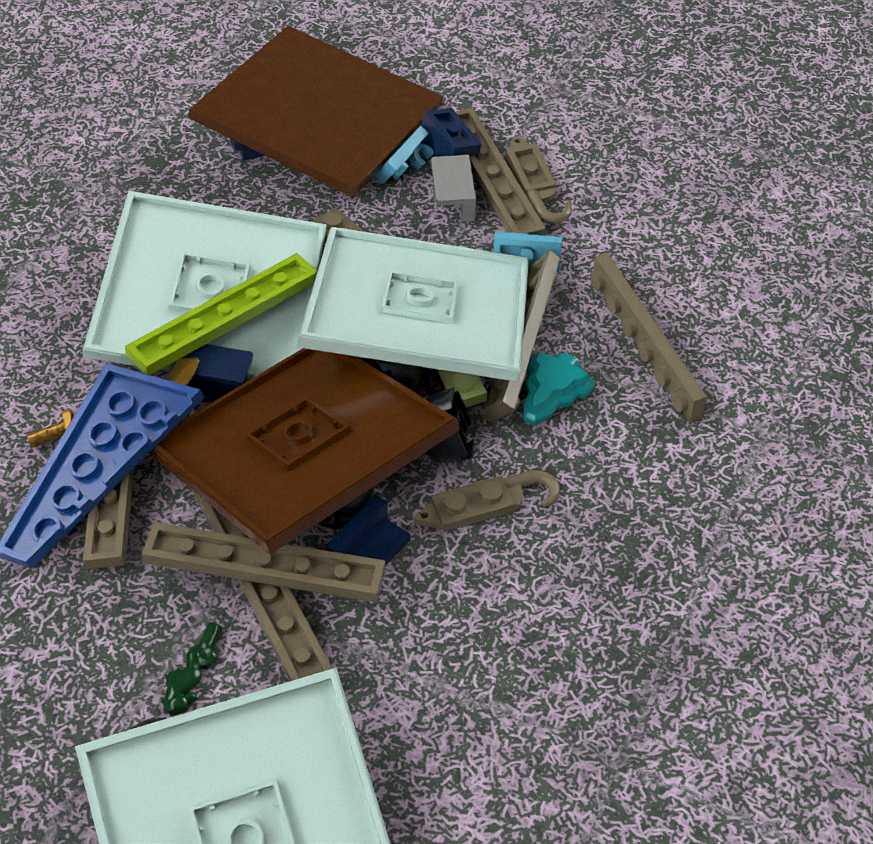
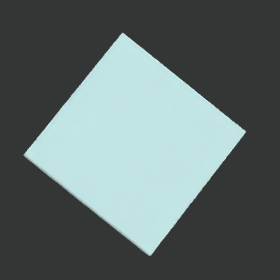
M128 191L83 347V357L136 366L126 357L125 345L297 253L318 271L327 225ZM314 284L207 344L252 352L253 361L247 376V381L302 349L298 347V339ZM175 362L160 370L171 371Z
M331 227L300 330L298 347L518 382L521 371L529 258Z
M337 667L75 746L99 844H390Z

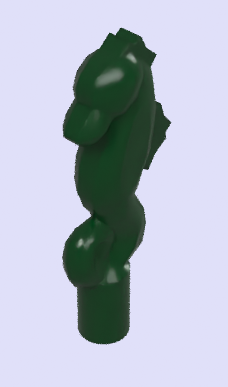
M214 622L207 624L199 644L192 646L185 657L186 667L183 670L178 668L165 675L167 689L165 699L161 700L165 714L169 713V715L185 712L190 704L198 700L197 695L191 691L202 678L201 667L212 666L217 660L218 651L215 649V646L223 630L219 624Z

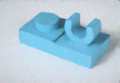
M420 126L374 177L383 184L391 176L397 180L409 167L405 163L408 158L413 168L420 169L426 162L419 155L429 159L434 154L430 146L420 143L429 133Z
M495 232L494 252L529 258L528 269L531 264L550 250L557 256H561L562 237ZM560 261L556 272H559Z

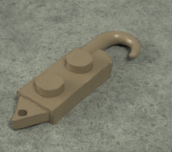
M514 135L510 148L506 149V160L541 221L555 224L567 220L572 213V206L569 202L565 204V210L561 213L549 212L544 203L549 202L556 196L557 184L537 144H529Z
M530 470L503 478L501 475L431 495V502L414 517V524L439 528L445 532L511 513L519 509L522 504V488L535 484H543L549 488V496L541 501V506L547 507L558 499L560 494L559 483L554 476L541 470Z

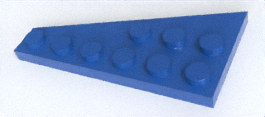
M106 363L0 540V558L32 569L205 398L201 390Z

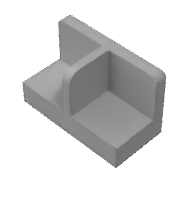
M469 155L432 157L434 202L439 206L460 204L462 221H475L476 196Z

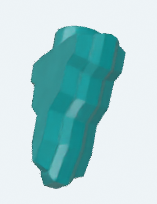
M544 353L531 356L526 369L528 378L525 382V389L528 395L524 400L523 421L536 426L551 418L557 408L570 407L577 398L585 399L595 388V382L590 378L588 372L581 369V365L575 357L567 353H559L556 357Z

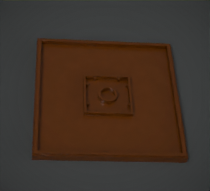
M287 26L189 109V119L354 197L422 125L425 111L437 110L441 106L443 96Z
M302 348L182 420L149 454L271 555L460 429L458 420L361 358Z

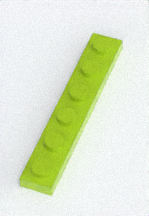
M296 253L125 345L126 357L144 374L151 375L313 285L318 271Z

